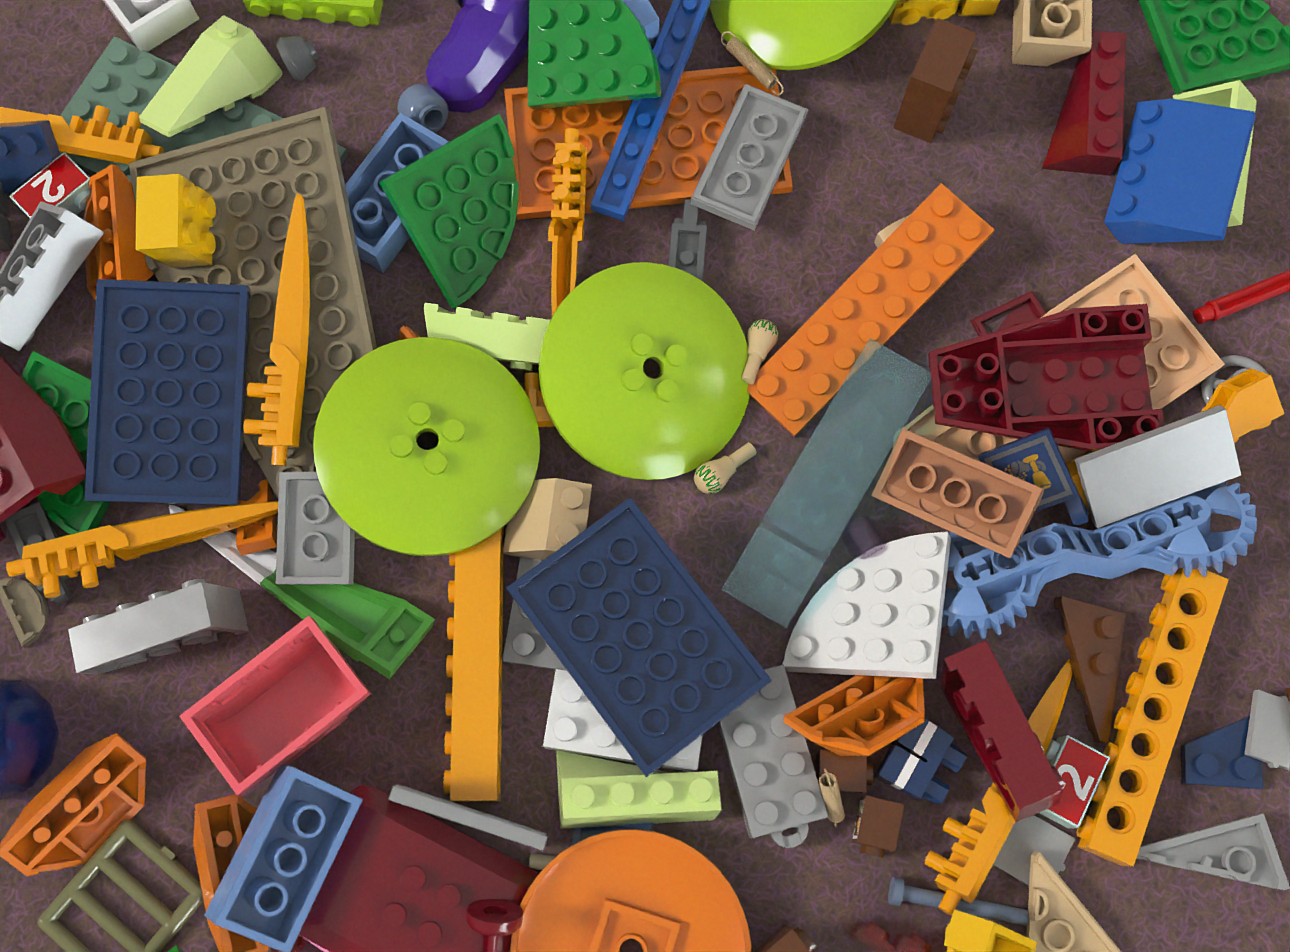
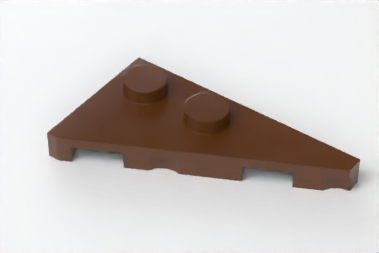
M1064 596L1055 597V610L1061 609L1067 634L1062 636L1065 647L1070 652V665L1078 691H1083L1089 714L1084 715L1088 730L1092 733L1093 742L1108 743L1126 614Z

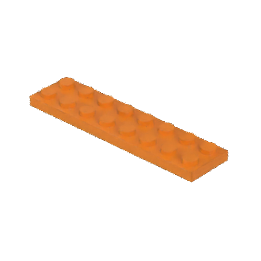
M941 183L758 371L755 383L752 385L748 384L747 392L795 438L993 235L995 229Z

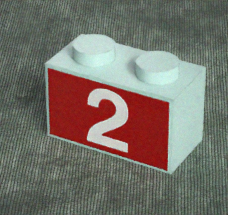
M63 152L9 197L29 218L33 215L40 201L67 209L77 215L85 210L86 201L92 189L89 188L90 178Z
M1066 735L1057 738L1056 741L1051 740L1045 755L1050 766L1053 765L1058 770L1064 783L1060 801L1058 804L1039 813L1066 828H1079L1110 757Z

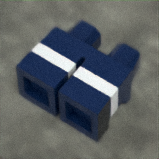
M924 718V723L892 742L894 746L889 748L873 777L904 792L914 800L922 798L939 805L944 801L950 788L949 785L933 776L939 764L953 773H958L968 755L952 743L953 736Z

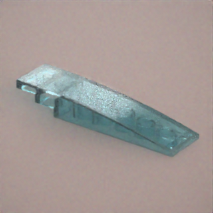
M872 339L868 340L721 589L722 591L785 628L788 627L931 380L930 371Z

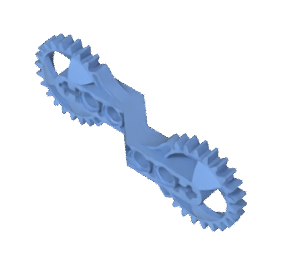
M1227 481L1121 519L1118 522L1094 531L1053 523L1024 534L1011 559L949 532L951 544L948 571H953L957 590L948 588L945 590L941 629L948 624L950 636H954L959 629H963L966 639L971 637L973 630H978L981 638L985 639L987 629L992 628L1000 635V624L1006 623L1014 628L1016 626L1014 615L1026 618V606L1035 607L1039 593L1045 583L1073 572L1114 579L1140 568L1154 569L1173 576L1178 568H1184L1186 577H1190L1192 569H1198L1200 574L1205 577L1207 575V567L1212 566L1217 572L1221 573L1223 561L1235 566L1237 554L1246 556L1248 544L1254 543V533L1257 528V518H1255L1256 507L1249 504V493L1240 494L1239 483L1227 486ZM1211 513L1229 515L1240 519V528L1225 532H1211ZM959 551L963 552L965 558H961ZM986 605L989 606L992 612L991 614H988L987 609L985 607Z

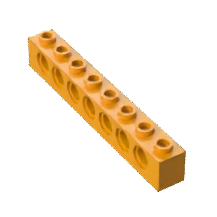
M1178 568L1173 576L1164 575L1161 583V589L1165 591L1162 602L1154 606L1149 618V623L1153 624L1150 637L1144 638L1138 650L1137 657L1142 659L1138 672L1131 674L1126 685V693L1130 694L1126 707L1119 709L1113 726L1118 729L1114 742L1108 743L1103 752L1104 755L1110 757L1109 762L1091 799L1093 804L1089 815H1084L1079 828H1077V837L1081 838L1078 845L1079 848L1121 866H1134L1229 579L1207 571V575L1203 577L1198 569H1192L1190 577H1186L1184 568ZM1180 598L1185 599L1190 604V615L1181 610L1179 605ZM1169 632L1174 633L1178 637V650L1169 644ZM1157 666L1162 667L1167 672L1168 681L1166 685L1161 683L1156 677ZM1146 701L1151 702L1156 709L1154 720L1148 718L1144 712ZM1134 736L1139 737L1144 743V752L1141 756L1137 755L1132 748ZM1123 771L1128 773L1132 779V788L1129 792L1123 790L1119 783V778ZM1111 808L1116 809L1120 815V824L1116 829L1112 828L1107 821V813Z

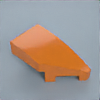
M262 480L258 484L260 490L250 500H241L240 504L273 502L272 489L268 480ZM276 514L237 528L236 547L241 556L277 547Z

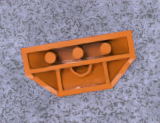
M114 164L90 177L89 188L92 190L86 201L84 213L85 221L104 231L85 258L87 290L95 300L97 279L147 281L154 274L146 264L145 254L136 250V203L132 183L122 170Z
M856 675L784 715V723L810 741L840 756H869L924 723L923 678Z
M118 733L85 748L25 806L0 843V857L25 876L86 864L122 821L126 819L131 820L144 807L146 757Z
M236 794L195 804L193 845L205 912L257 811L256 807ZM207 918V923L219 952L268 951L270 946L218 926Z

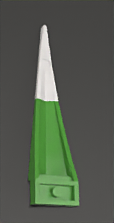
M169 505L170 514L185 511L175 505ZM229 531L203 538L206 543L303 620L307 616L314 618L330 641L357 663L362 661L388 679L394 675L434 625V618L406 600L354 582L353 585L276 584L277 552L267 549L241 556L236 547V535Z

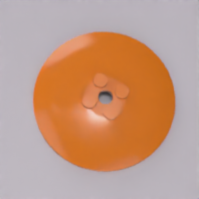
M622 829L603 832L581 840L562 851L549 862L533 881L521 902L520 907L524 911L521 927L512 933L510 952H621L620 946L625 940L635 939L641 943L643 952H751V940L746 917L737 894L722 872L705 855L685 842L666 834L648 830Z

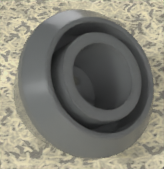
M301 36L280 37L276 43L277 51L290 76L295 81H304L316 68L314 61L319 59L311 40L303 41Z

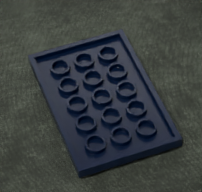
M97 279L85 501L199 505L240 504L250 287L248 285Z
M631 497L506 587L646 778L772 681Z

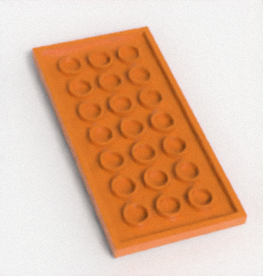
M744 66L683 72L629 209L684 204L685 199L691 200L744 85H750L780 98V95L774 94V92L779 94L778 82L773 88L767 89ZM768 68L777 77L776 69ZM528 87L504 89L508 133L515 154L513 157L516 182H519L517 220L551 217V210H554L552 192L555 191V186L552 182V175H555V167L553 165V157H556L555 143H565V130L568 128L579 130V143L587 148L585 213H594L591 210V202L633 100L533 110L527 106ZM789 157L771 195L792 193L793 184Z

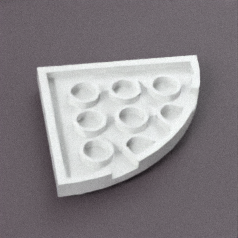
M925 533L891 541L866 552L840 569L813 596L797 621L788 642L783 661L786 672L936 679L951 544L949 533Z

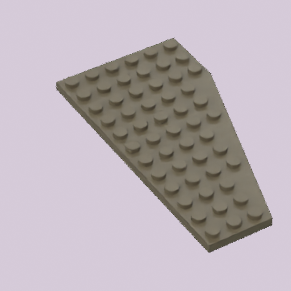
M326 107L129 163L135 203L137 177L180 174L194 183V186H199L213 195L216 215L213 218V227H209V232L214 235L216 248L212 254V265L171 268L145 255V260L150 271L156 275L159 282L248 285L250 287L244 421L245 419L264 420L261 403H265L266 398L248 397L247 386L249 382L267 383L268 376L264 374L265 366H276L269 356L271 342L273 341L282 260L295 196L299 193L304 198L309 250L310 310L307 367L299 448L288 449L286 466L271 465L273 448L258 444L259 437H262V435L245 434L243 432V441L253 460L258 462L277 499H279V472H317L313 444L316 420L321 405L341 374L365 354L377 349L331 112ZM355 532V540L363 538L361 535Z

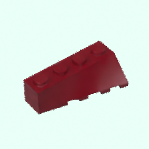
M1092 30L1091 49L1086 53L1080 54L1041 169L1110 176L1122 159L1126 33Z

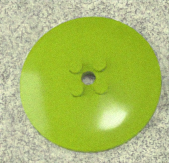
M712 0L710 10L720 34L722 35L725 31L732 32L767 68L802 70L835 61L864 44L886 22L899 0ZM730 33L723 35L727 43L734 37Z
M634 262L617 265L600 271L584 280L566 296L554 312L547 325L540 350L539 379L542 397L549 416L560 435L573 450L592 465L611 474L629 479L660 480L690 472L712 459L724 448L738 429L745 414L750 395L747 392L748 383L741 378L749 356L747 354L748 345L740 324L731 309L711 287L685 271L663 264ZM646 359H653L659 364L660 374L656 379L645 375L643 364Z
M419 337L383 345L365 354L341 374L321 405L314 431L313 451L315 467L322 489L331 506L350 528L370 542L394 552L415 556H438L463 551L478 545L500 531L515 516L526 500L534 483L540 455V437L535 412L528 396L515 377L502 364L483 351L465 343L444 338ZM424 432H432L438 437L439 442L435 448L424 450L416 442L418 436Z

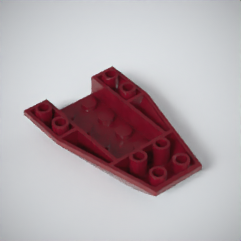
M1134 304L1072 308L930 351L928 358L935 424L1017 439L1050 428L1057 446L1085 451H1098L1165 426L1163 410L1152 409L1144 348L1152 339L1148 305Z
M0 355V523H2L43 491L60 495L67 493L86 479V463L60 415ZM0 528V542H1L3 539H5V536H4V534H3V532H2V530H1V528Z

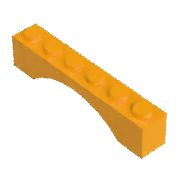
M1252 368L1218 384L1211 399L1201 411L1203 412L1219 405L1224 407L1227 411L1234 443L1239 440L1240 436L1252 430L1263 429L1269 426L1272 420L1284 415L1272 376ZM1087 451L1065 462L1087 508V501L1074 459L1090 454L1093 451Z

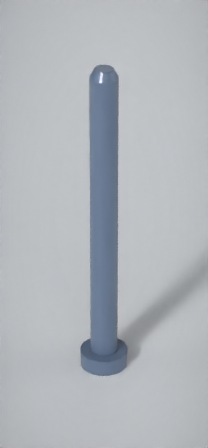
M892 877L888 903L889 905L900 906L902 901L938 908L945 893L904 885L903 878ZM974 899L971 904L960 900L955 909L974 916L1027 926L1029 920L1028 910L977 899Z

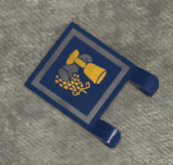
M1050 428L1043 429L978 455L980 462L1042 488L1045 492L1035 512L1065 502L1074 525H1081L1088 521V508L1077 490ZM1028 525L1024 534L1032 532L1030 525Z

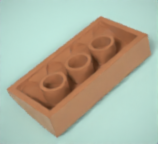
M902 428L871 496L1011 559L1045 491L1038 486Z

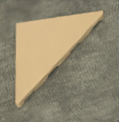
M1034 851L1031 854L1029 920L1026 937L1037 942L1035 952H1121L1039 851Z

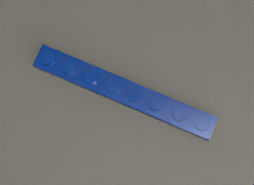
M673 0L652 51L656 55L658 62L661 97L634 99L632 101L591 202L592 211L621 221L625 220L712 0Z

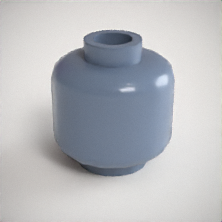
M415 84L408 87L398 100V113L401 112L434 133H437L447 121L449 110L446 101L433 88L425 84Z

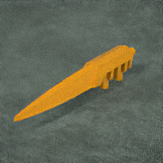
M96 105L93 118L89 119V122L84 121L80 116L73 115L70 125L62 116L44 115L0 107V123L49 120L60 152L127 165L134 161L164 153V148L152 145L153 138L144 129H140L142 123L139 120V116L141 114L136 112H129L126 125L120 128L114 123L107 122L110 110L100 105Z
M574 128L565 130V143H555L556 157H553L555 175H552V182L555 186V191L552 192V201L554 203V210H551L552 220L548 229V241L552 242V316L560 303L576 288L579 242H584L587 148L579 143V130Z
M299 193L296 194L285 242L277 295L273 341L270 346L269 357L276 366H265L264 374L268 376L267 383L249 382L247 386L248 397L266 398L265 403H261L264 420L245 419L243 425L245 434L262 435L258 440L259 445L273 448L271 465L286 466L288 449L299 448L307 367L310 310L309 250L305 203L303 196Z
M278 501L178 512L115 526L107 525L23 546L22 559L7 562V572L10 577L25 574L26 579L35 586L43 584L44 596L46 598L57 597L61 594L59 576L68 575L70 578L78 576L79 571H81L83 587L93 588L99 585L96 567L103 565L107 568L116 567L114 555L124 561L140 558V555L217 535L278 514Z
M1070 659L1064 664L1028 719L1032 731L1038 736L1045 755L1056 729L1073 672ZM994 783L988 788L982 799L985 813L973 808L970 813L971 819L967 825L951 817L947 818L943 831L959 839L958 843L955 842L951 848L952 854L949 860L932 850L925 859V865L941 873L937 875L935 882L938 888L946 893L938 908L948 915H953V911L960 900L970 904L974 901L1015 823Z

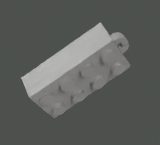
M783 664L765 669V672L772 681L717 724L749 839L770 834L772 840L777 845L792 848L800 845L806 839L809 822L827 818L828 814L805 736L784 723L783 716L797 708ZM788 828L797 829L796 833L792 835H782V832Z

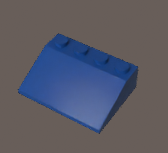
M1172 98L1138 102L1104 221L1118 242L1131 244L1224 240L1256 117L1254 111Z

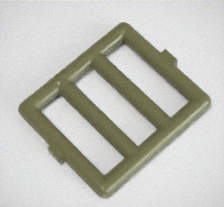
M126 819L119 824L40 915L37 924L64 951L92 952L58 921L66 909L75 902L128 952H161L202 904L203 895L200 880L176 860L179 854L169 845L162 847L134 821ZM127 839L189 893L174 912L112 858ZM100 870L163 925L147 944L85 889Z

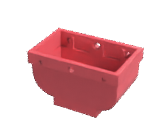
M307 616L179 717L236 795L244 796L256 785L273 775L281 765H290L348 718L347 715L355 710L371 693L314 618Z

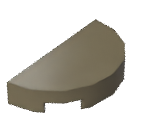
M1 579V602L21 646L27 648L40 637L46 627L49 614L46 597L35 585L25 580Z

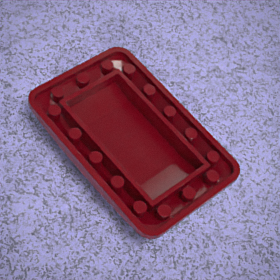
M362 785L352 789L350 794L363 800L299 935L330 952H487L488 935L480 934L470 928L466 920L468 906L473 902L486 899L506 900L520 906L539 872L418 809L388 800L390 795L376 787ZM512 933L498 936L497 952H510Z

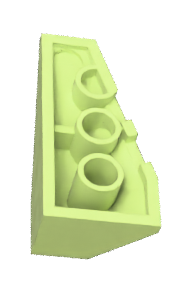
M223 15L200 35L141 113L139 120L146 126L167 137H171L205 121V115L222 108L224 111L235 107L234 102L248 95L252 99L262 95L281 78L282 70L252 29Z

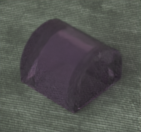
M868 515L849 522L840 536L853 559L859 557L864 560L886 547Z

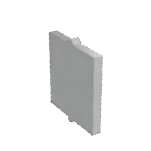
M1254 690L1244 755L1266 762L1270 768L1280 767L1290 771V701H1288V697L1285 695L1275 696L1261 690Z
M1032 815L1014 823L993 866L1029 886L1031 854L1034 851H1039L1054 870L1059 873V871L1065 870L1063 863L1075 838Z

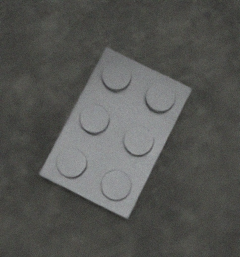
M279 472L276 584L353 585L355 531L339 517L331 506L322 489L317 472Z

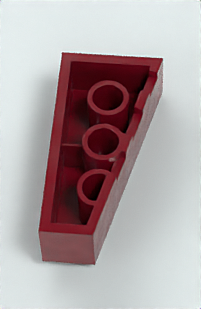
M985 640L944 658L941 690L1015 822H1019L1058 804L1063 792L1062 788L1064 787L1062 777L1053 765L1050 766L1038 736L1032 731L987 641Z

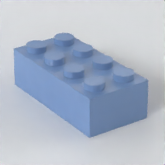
M401 112L345 184L359 259L382 273L386 271L410 236L379 182L449 142Z
M285 764L281 765L277 769L204 916L214 924L279 951L290 952L363 799Z

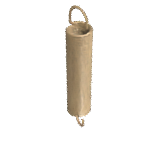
M725 31L721 36V42L726 46V49L767 89L773 88L778 82L781 85L782 91L779 94L774 92V94L781 95L783 87L778 81L779 78L741 43L732 32ZM730 33L734 37L725 45L722 40L723 35Z
M824 768L825 773L820 776L819 784L828 819L831 822H835L834 825L837 828V823L843 821L845 813L837 778L834 774L828 773L827 769Z

